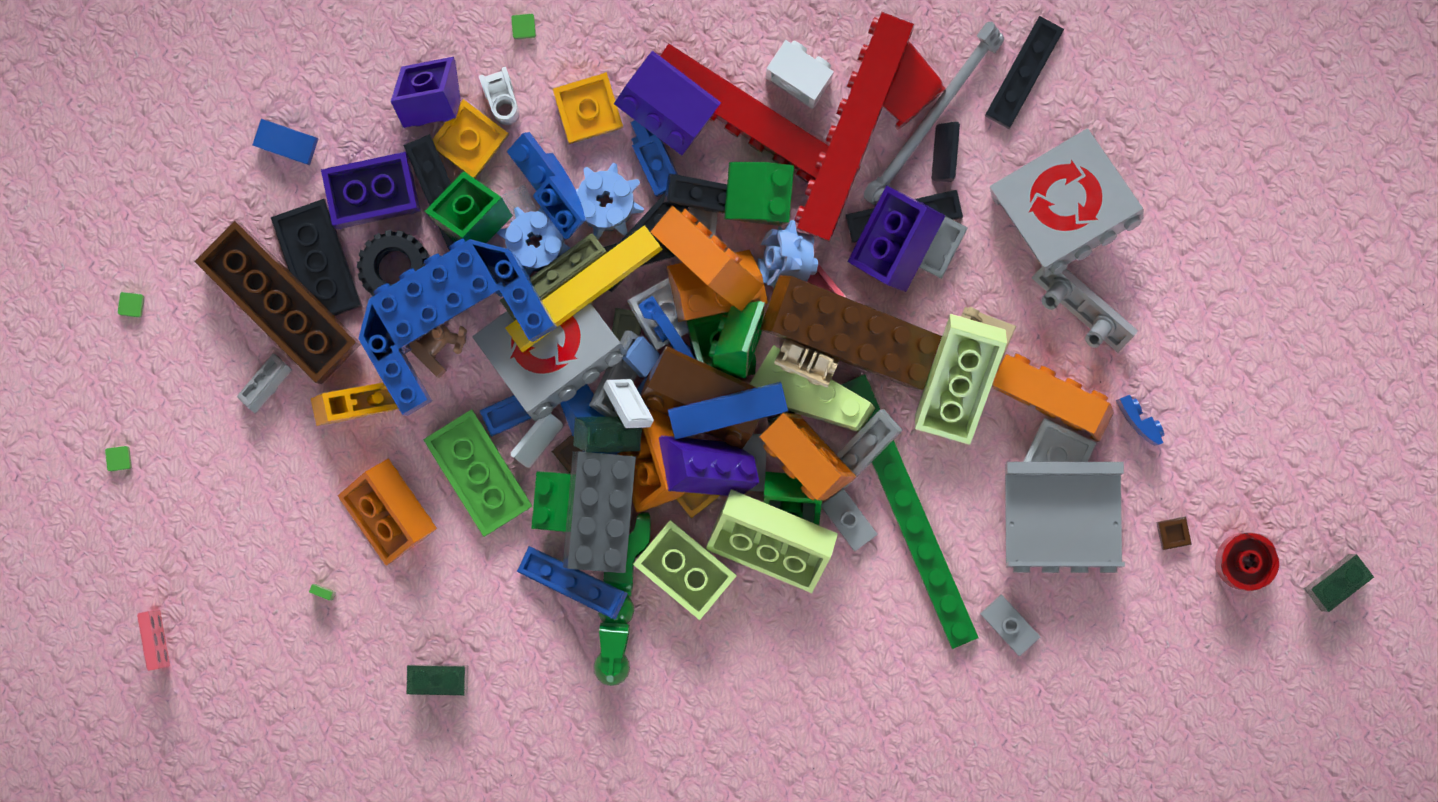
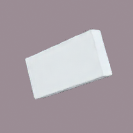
M631 379L606 380L603 388L625 428L651 427L654 419Z

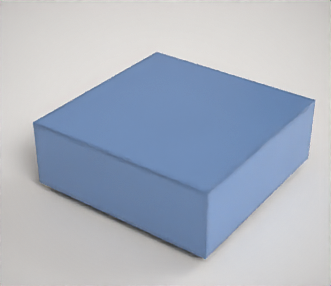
M638 337L622 359L639 377H646L659 359L660 354L644 337Z

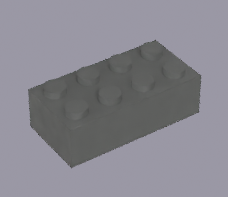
M573 452L563 556L564 568L616 573L626 572L636 457Z

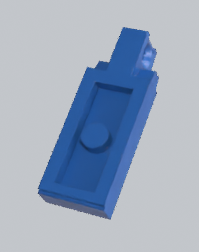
M634 120L630 122L636 134V137L631 139L633 142L632 147L655 196L659 197L666 192L668 174L678 175L663 141Z
M653 296L638 305L643 318L654 320L657 324L653 329L662 343L667 340L672 349L694 358Z

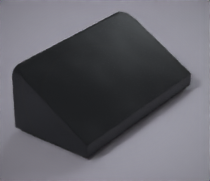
M959 122L936 125L931 175L933 181L952 182L956 178Z

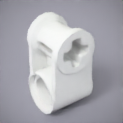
M503 67L500 72L486 77L480 75L479 79L496 120L503 125H511L516 122L519 117V108L507 68ZM503 104L513 106L512 112L507 116L498 114V110Z

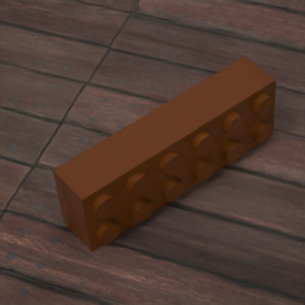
M234 221L194 261L315 383L323 384L361 345L360 341L243 224Z
M779 275L760 330L788 341L792 340L818 353L908 388L919 390L924 389L942 338L941 335L796 277Z

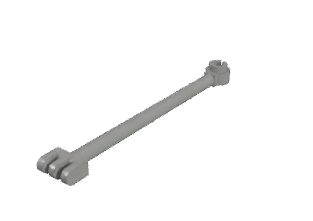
M987 22L977 34L981 41L882 176L877 177L876 180L868 184L864 191V198L868 202L877 205L886 185L890 187L891 181L988 50L996 53L1004 42V36L993 22Z

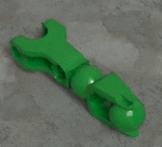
M649 512L638 514L634 531L629 534L626 572H604L603 582L628 593L616 620L598 612V616L603 623H600L599 627L601 653L595 659L593 666L594 674L601 683L609 686L619 685L624 682L630 672V663L625 655L630 632V625L628 623L634 614V604L630 599L633 587V564L636 557L643 553L650 544L651 517Z

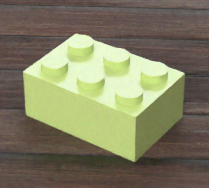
M671 520L633 564L699 620L737 576Z

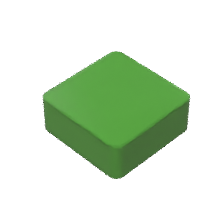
M533 14L513 15L511 17L514 39L536 37L535 17Z
M121 292L118 314L142 317L144 295Z
M128 446L105 449L108 471L132 468L130 448Z
M312 584L309 593L330 601L334 599L336 594L335 591L317 584Z

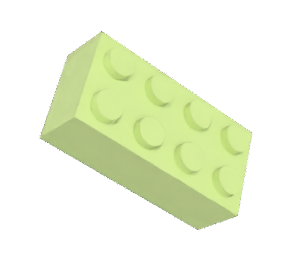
M950 314L915 413V429L971 444L1007 345L1005 329Z
M731 489L714 524L706 550L812 593L831 558L838 533Z

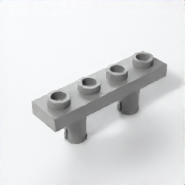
M1041 267L1032 277L1034 281L1047 291L1042 298L1044 307L1053 310L1061 303L1091 329L1085 337L1089 346L1096 348L1105 341L1118 353L1138 332L1136 328L1069 270L1065 269L1057 275L1050 274L1045 277Z

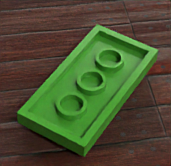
M472 409L423 439L483 537L533 507Z

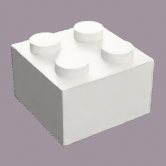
M785 40L766 68V79L813 109L831 83L834 71L830 69L831 64L823 58L817 56L814 59L806 53L807 48L797 41L790 43Z

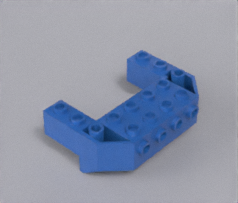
M460 239L449 246L450 251L440 256L438 253L424 261V267L417 271L414 268L409 269L399 276L400 281L391 286L389 283H386L373 291L375 296L368 300L358 339L402 415L409 416L432 402L428 392L405 355L412 350L409 343L492 294L496 293L498 296L504 297L528 340L531 342L557 328L533 287L531 279L510 249L471 239L466 242L464 239Z

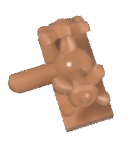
M442 324L426 333L420 340L417 339L409 343V346L412 349L411 352L437 378H440L447 370L435 359V356L447 343L454 344L453 352L460 354L466 343L467 330L460 326L457 334L450 332L448 327Z

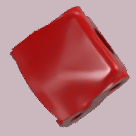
M908 42L883 106L891 115L899 120L895 124L897 130L910 122L946 90L940 77L910 42Z

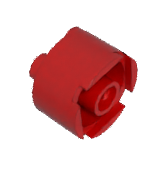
M1238 533L1228 537L1218 548L1215 558V569L1220 578L1228 586L1245 591L1259 590L1269 585L1275 579L1280 566L1273 543L1268 538L1257 533ZM1250 555L1249 561L1252 562V566L1244 567L1245 563L1242 559Z

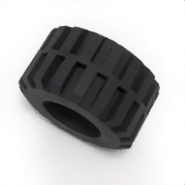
M388 230L384 234L378 233L374 235L372 241L368 240L365 243V249L359 252L360 261H357L358 277L362 281V286L372 296H375L373 291L386 284L379 275V265L385 255L394 251L406 254L411 261V269L414 268L415 271L425 266L424 261L430 255L415 237L403 231L397 230V232Z

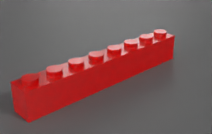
M881 12L879 18H873L868 31L872 38L869 45L863 44L857 59L862 62L858 72H852L847 87L851 88L848 99L842 98L836 113L840 115L837 126L831 125L826 138V141L830 142L826 153L821 152L815 168L820 169L816 180L810 179L806 188L805 195L809 196L805 207L800 205L794 221L798 223V230L825 241H831L914 30L913 23Z
M668 43L660 57L721 102L710 118V121L714 122L718 119L725 124L724 129L733 136L738 137L741 134L749 139L748 145L761 153L763 150H766L774 155L772 157L774 162L793 165L794 169L797 170L796 175L803 181L809 183L810 179L816 180L820 169L815 168L820 153L827 152L829 147L827 144Z

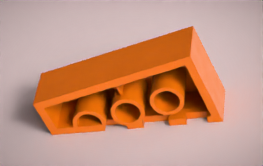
M672 206L651 230V233L703 282L742 312L764 284L740 264L742 259L729 248L727 251L724 250L727 247L724 242L715 235L710 238L712 232L701 222L696 225L695 223L698 219L686 209L681 213Z
M1015 353L1014 357L1008 354L1005 355L992 383V387L995 390L1026 406H1036L1035 409L1050 418L1055 419L1056 416L1061 418L1062 423L1075 431L1084 429L1090 432L1091 439L1097 442L1100 441L1114 414L1111 404L1107 402L1108 397L1095 390L1090 394L1082 390V384L1073 379L1066 378L1063 381L1056 378V372L1041 365L1040 369L1029 365L1031 360L1020 354Z

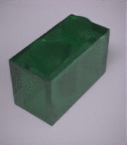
M575 417L573 446L585 452L640 451L642 428H625L620 417Z
M1348 554L1306 586L1304 590L1320 611L1330 612L1372 580L1374 576L1357 554Z
M409 664L407 665L406 694L464 696L468 694V665Z

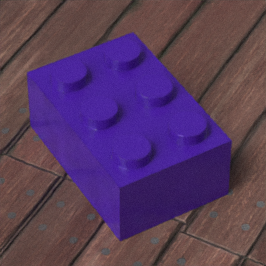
M406 152L321 169L332 226L336 229L421 212L412 167Z

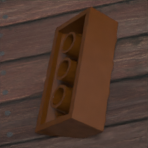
M666 346L648 374L640 396L648 408L669 416V409L757 387ZM760 418L703 433L725 441L730 446L743 449L753 435Z

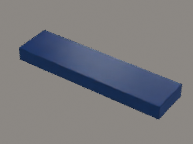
M777 382L669 409L668 413L674 437L679 439L787 412L788 408L782 383Z
M528 546L517 570L518 573L615 620L628 594L579 569L564 568L562 561L531 546Z

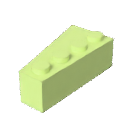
M773 345L750 382V385L755 387L781 382L788 411L859 432L865 426L875 409L871 402L832 379L828 387L812 384L807 378L796 373L784 371L780 366L774 364L780 352V348Z

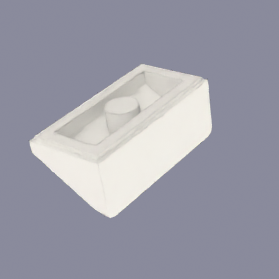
M551 413L545 418H539L512 450L511 456L525 467H531L563 428V423Z

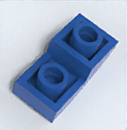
M261 119L252 146L310 165L319 138Z
M1127 395L1116 400L1126 420L1141 437L1153 446L1164 443L1161 437L1165 436L1160 422L1158 420L1154 421L1152 416L1141 420L1139 415L1143 414L1136 398L1132 399L1131 395Z

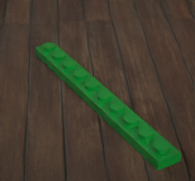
M864 374L841 384L871 402L875 407L866 422L867 424L881 409L866 375ZM893 440L871 463L951 649H954L979 637Z

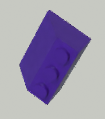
M651 51L614 102V105L680 155L686 152L721 104L720 101L654 51Z
M886 185L847 262L886 285L907 292L945 215Z
M672 436L659 437L668 491L728 496L731 489L745 494L759 483L755 458L744 449L730 446L724 441L693 438L675 439Z

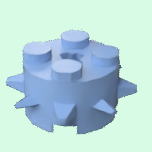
M612 163L608 171H598L596 173L588 167L584 168L585 179L581 182L579 189H576L584 210V222L593 228V233L597 240L604 231H613L614 229L625 236L628 233L625 222L629 221L632 214L643 213L644 211L643 207L634 202L633 196L634 190L640 184L639 180L626 181L618 174L616 163ZM609 195L610 200H613L612 204L607 203L606 207H601V202L598 201L599 198Z
M519 207L514 208L516 219L511 222L508 228L500 229L497 232L499 236L505 239L507 249H510L516 255L528 276L533 271L539 272L570 249L569 246L564 244V237L541 207L537 212L530 211L524 213ZM534 235L537 238L542 237V240L539 241L541 245L537 248L533 245L528 246L529 238Z
M794 220L789 222L785 230H782V227L779 226L778 230L771 229L766 233L761 245L766 246L763 259L758 258V268L764 283L773 286L774 289L779 275L793 276L807 282L810 275L816 274L818 260L814 258V236L797 232Z

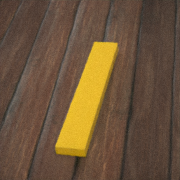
M644 225L543 299L542 302L556 326H560L662 251V248ZM517 319L505 327L522 352L546 336L544 335L531 342L528 340Z

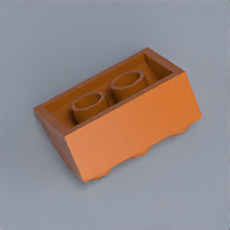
M750 249L734 252L742 259L740 264L764 284L762 274ZM684 263L666 266L678 322L729 312L731 306H734L703 282ZM764 286L749 303L757 301L765 302V304L768 303Z
M648 409L654 419L651 427L625 428L622 425L613 432L621 451L618 455L636 457L632 501L636 512H642L678 499L686 493L668 491L659 437H674L670 417L652 409Z
M783 413L759 436L765 443L763 448L773 458L777 456L783 462L782 469L791 478L794 479L796 477L803 484L801 489L811 500H826L857 477L799 414Z
M389 458L365 471L337 495L386 566L419 544L437 529L431 517L423 509Z

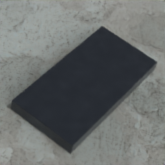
M321 199L271 217L288 270L334 316L362 307L336 228L332 226L326 199Z

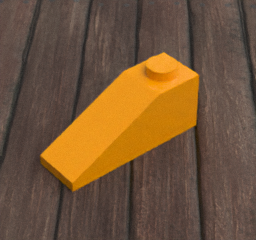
M384 382L322 393L311 398L316 427L399 409Z

